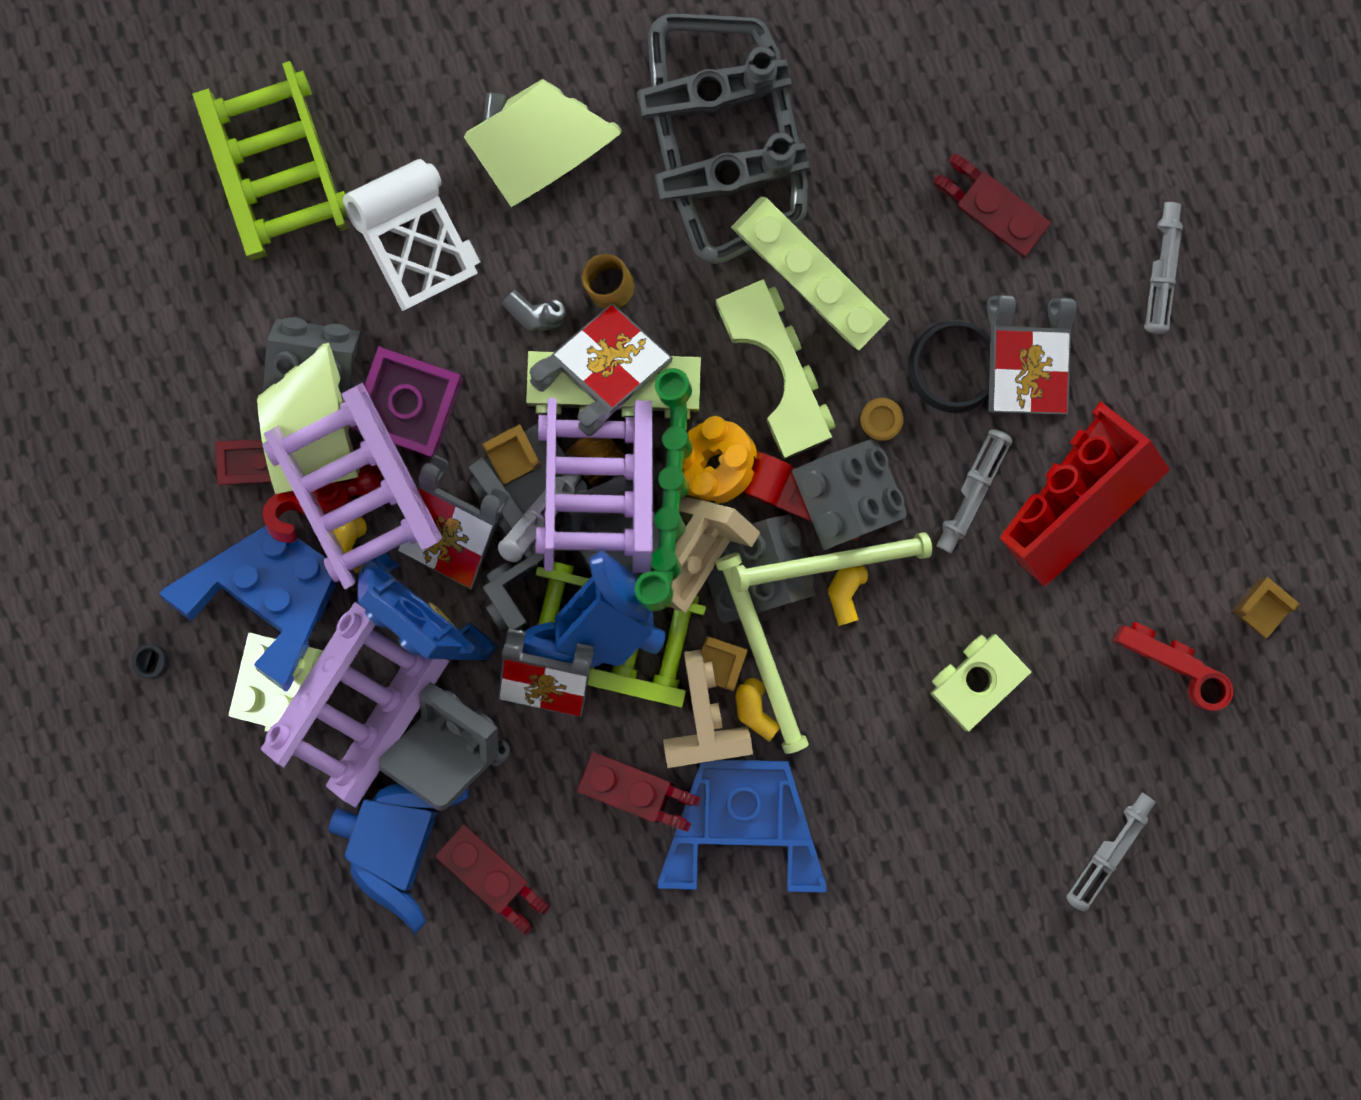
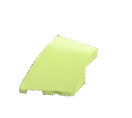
M542 79L508 99L502 111L468 130L464 138L509 205L513 207L592 156L620 135L622 130L616 123H608L587 110L585 104L575 98L564 96L560 89Z
M329 343L322 344L312 356L298 367L292 368L285 374L282 380L277 384L271 385L258 396L257 404L262 443L267 442L263 433L276 426H279L282 434L286 437L341 409L340 404L343 403L338 387L341 378ZM349 424L293 452L304 476L354 451L348 433ZM264 450L275 494L293 491L280 464L274 466ZM360 468L333 482L357 478Z

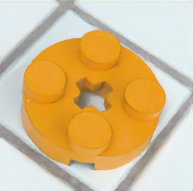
M718 416L709 417L687 433L693 445V450L690 456L684 459L682 472L689 484L688 497L707 502L715 501L717 504L734 499L750 484L754 474L751 468L754 463V457L757 459V450L753 440L740 426L733 422L724 421ZM722 454L718 458L720 465L716 469L711 466L706 467L712 456Z

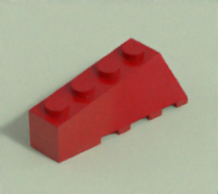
M1101 401L1092 412L1096 419L1089 425L1086 431L1079 429L1070 442L1073 448L1061 465L1054 463L1045 475L1047 483L1039 494H1031L1000 536V539L1017 562L1044 587L1170 471L1151 440Z

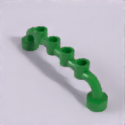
M676 368L664 370L655 380V391L660 401L670 407L669 428L662 436V442L667 451L666 466L658 477V482L663 490L662 508L657 511L654 518L659 530L658 549L653 552L651 558V565L654 571L641 575L635 584V594L644 608L651 611H658L669 605L673 598L672 580H675L682 570L681 563L675 554L676 540L685 532V523L679 514L680 499L684 498L689 491V484L682 471L684 459L688 458L693 450V445L686 432L687 401L691 397L692 386L687 375L682 370Z

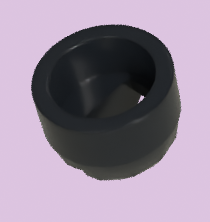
M145 644L134 652L132 667L135 673L142 678L157 679L168 671L170 658L162 647ZM157 652L159 654V658L154 672L150 673L151 667L154 664L155 654Z

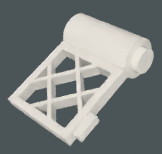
M417 159L350 191L343 197V204L348 218L353 226L365 237L402 311L478 273L474 265L480 263L470 241H461L438 196V187L441 186V178L438 171L432 164H426L421 159ZM431 210L440 226L436 239L416 232L420 216ZM408 221H411L409 229L400 226ZM388 231L405 236L406 239L401 256L398 257L387 253L378 236ZM445 237L449 244L444 243ZM413 240L434 247L428 268L408 261ZM441 250L455 255L462 272L449 276L435 271ZM393 264L398 265L397 270H395ZM405 268L426 275L421 292L412 297H409L401 282ZM433 278L442 281L431 287Z

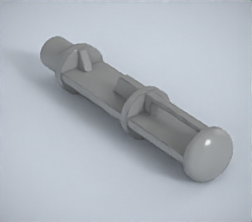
M1164 202L1163 217L1157 223V228L1163 232L1160 260L1153 262L1146 322L1144 324V329L1147 332L1157 335L1165 334L1170 330L1169 324L1174 286L1176 285L1175 277L1181 231L1183 230V225L1179 221L1181 204L1175 202ZM1154 287H1156L1152 322H1149ZM1170 289L1169 301H1168V309H1167V317H1166V325H1164L1165 313H1166V305H1167V298H1168V290Z
M997 429L989 431L961 488L965 498L955 518L944 521L942 524L943 533L936 545L939 549L952 554L958 540L965 537L1009 446L1012 444V439L1007 433ZM990 438H993L994 440L979 470H975ZM1003 444L1006 445L991 476L988 477Z
M563 474L561 477H555V494H574V487L582 479V475ZM546 489L528 511L523 514L522 518L506 537L500 541L498 551L505 560L510 562L519 561L536 540V527H545Z
M1141 793L1134 805L1128 806L1124 810L1128 822L1114 842H1103L1071 891L1066 895V899L1071 906L1080 911H1087L1143 827L1148 823L1147 815L1156 801ZM1095 864L1097 868L1078 896L1074 895L1073 891L1090 866ZM1104 870L1108 875L1087 904L1083 899Z

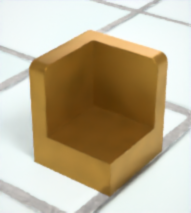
M520 424L482 444L503 486L542 467Z
M1264 577L1257 580L1232 612L1264 639H1267L1289 612H1295L1300 604L1270 578Z
M706 636L701 650L703 663L712 661L716 686L734 691L747 650Z

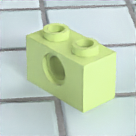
M981 634L963 651L968 658L958 668L955 669L949 664L932 680L937 687L930 694L965 731H970L1031 673L1028 667L996 634L991 635L988 639ZM974 667H980L988 674V685L981 692L972 691L966 683V676Z

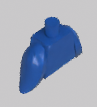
M602 550L590 557L593 576L555 616V622L539 624L524 631L526 634L522 653L573 663L577 643L594 646L591 667L603 663L618 666L623 665L638 648L651 654L658 653L664 644L665 631L653 626V611L644 608L635 594V584L638 577Z
M395 783L381 788L372 800H364L359 815L336 808L332 815L328 832L350 839L344 858L351 862V875L357 886L378 904L402 919L416 935L426 923V920L419 905L407 890H411L438 812L431 810L434 809L432 806L399 783ZM469 787L449 807L456 806L468 799Z

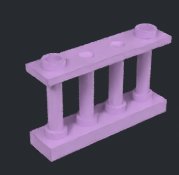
M363 383L342 393L341 395L345 402L340 404L341 409L286 437L282 434L279 426L263 433L267 439V442L263 443V447L270 462L274 466L280 464L328 557L324 559L328 574L335 583L340 581L344 589L352 586L358 580L353 570L354 568L408 541L412 544L418 542L421 550H424L438 543L442 538ZM348 424L351 427L358 426L365 440L360 443L361 448L304 476L293 452ZM367 464L371 466L378 465L385 480L381 481V487L326 515L324 514L313 491ZM388 502L391 505L398 503L405 519L401 520V526L344 553L333 530Z
M548 398L547 415H539L538 441H547L545 527H536V554H545L544 571H553L554 550L624 551V556H633L632 573L650 572L652 558V401L635 400L634 417H625V421H606L595 434L587 436L579 429V420H556L557 398ZM556 437L625 439V443H633V454H625V458L556 457ZM555 474L624 476L625 480H633V491H625V496L555 494ZM555 512L624 513V518H633V529H625V533L554 532Z
M356 602L340 618L336 632L279 721L269 729L265 743L261 747L265 754L282 767H285L291 756L294 755L328 774L331 778L325 786L343 801L354 807H357L380 771V757L401 738L419 710V693L430 682L435 684L449 663L447 659H426L422 655H413L405 648L373 630L376 624L365 615L366 609ZM363 644L401 666L389 687L385 688L349 666ZM339 681L377 702V706L365 724L359 723L326 703ZM316 718L354 739L342 760L338 761L302 740Z

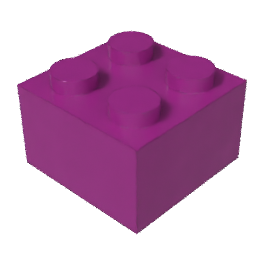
M378 346L365 388L395 446L431 459L439 452L464 379L460 374ZM357 425L354 427L350 426V429L355 433L361 434Z

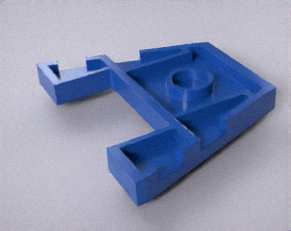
M266 526L165 587L159 595L163 601L192 621L220 589H223L280 631L281 634L253 665L259 673L287 692L294 681L293 673L299 660L304 658L309 647L307 641L316 621L320 622L336 583L327 572L324 564V559L326 558L298 537L293 543L280 542L272 538L267 532Z
M384 553L359 566L358 603L366 609L365 615L377 626L382 628L388 627L400 637V644L411 654L416 656L422 655L426 659L489 660L499 648L494 641L470 622L460 630L455 628L393 577V573L400 564L388 554Z
M715 760L700 763L690 793L701 797L698 807L685 804L681 816L692 824L689 832L676 829L658 880V889H697L698 844L788 846L787 892H826L825 879L788 761Z

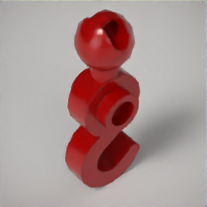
M367 464L360 468L357 478H352L345 482L342 480L329 483L313 491L326 515L350 503L351 497L357 494L363 496L381 487V481L384 480V476L376 465L371 466ZM294 491L275 494L264 505L262 515L267 532L272 538L280 542L293 543L297 540L294 526L278 520L281 514L285 511L296 510L306 516Z

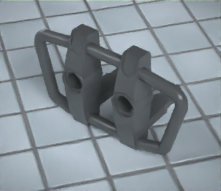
M675 13L659 17L651 25L648 32L651 87L637 91L642 120H655L665 166V172L658 173L654 177L659 202H676L692 248L700 259L711 264L725 263L752 248L740 236L719 247L711 246L696 209L695 199L717 196L731 197L741 191L790 178V210L784 213V215L795 226H798L803 222L807 214L808 180L806 173L810 172V164L805 143H799L788 93V90L792 89L788 63L786 59L781 60L779 49L767 26L757 18ZM669 31L751 34L758 46L750 52L744 66L718 70L705 69L697 74L668 82L665 35ZM713 83L720 88L721 95L714 101H705L698 96L697 90L702 84ZM772 95L780 133L773 134L768 139L764 149L740 153H722L714 158L682 167L671 117L701 113L714 114L721 109ZM724 165L734 167L739 173V179L731 185L721 184L715 177V172L719 167Z

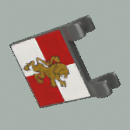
M1005 295L989 297L987 311L991 324L988 412L1068 414L1071 327L1076 315L1075 300L1071 298L1051 299L1048 303V316L1052 328L1011 326L1016 307L1014 297Z
M611 303L551 356L534 364L530 369V376L532 377L530 383L534 388L542 392L555 381L561 372H564L595 401L583 408L578 415L580 421L578 424L579 429L585 435L592 436L602 427L611 414L672 362V357Z
M434 455L430 463H426L421 469L418 491L442 538L438 543L424 550H421L418 542L412 544L408 541L398 546L397 552L472 590L476 584L498 519L508 501L509 493L495 486L491 494L484 497L480 509L448 494L438 487L449 463L445 459Z
M508 628L507 639L502 653L503 662L498 700L582 718L594 646L577 643L573 663H567L522 653L526 632Z

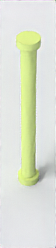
M926 532L917 533L914 535V539L747 569L744 565L733 566L731 579L734 589L737 592L747 591L751 585L916 555L919 559L929 558L932 554V544Z
M739 553L726 555L717 559L715 564L718 571L723 570L785 740L782 743V748L785 754L800 751L809 744L806 736L801 735L749 591L737 592L732 584L731 570L733 566H739L742 563Z

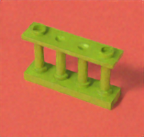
M291 61L282 63L287 77L286 81L226 101L223 98L215 100L209 88L192 94L246 256L251 261L268 256L264 245L271 243V238L334 217L336 226L340 231L349 229L345 219L348 216L343 204L345 192H336L305 100L306 96L312 95L304 70L296 72ZM290 97L294 98L300 121L241 141H237L236 138L229 140L224 124L231 122L230 117ZM307 137L314 161L252 182L250 178L242 180L237 164L243 163L244 157ZM318 177L321 178L328 201L266 222L263 218L255 219L251 204L257 203V198Z
M553 562V571H544L543 567H537L536 576L549 579L538 625L555 622V616L559 613L566 583L583 587L589 578L572 575L573 566ZM699 596L694 598L686 613L674 609L659 675L654 674L653 683L636 679L638 670H634V665L638 653L637 649L623 665H612L611 673L591 667L588 685L682 708L686 691L678 689L680 680H676V675L691 613L703 616L706 606L698 605Z

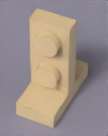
M688 496L680 499L679 514L688 524L684 534L676 542L675 554L681 563L682 570L680 575L675 580H672L673 598L669 603L672 608L684 613L688 610L716 565L715 561L720 558L729 542L732 541L752 547L761 533L737 510Z
M701 650L684 652L697 734L663 740L667 768L752 755L753 750L748 726L714 731L715 729L722 728L719 704H710L708 688L716 687L712 661L703 663Z

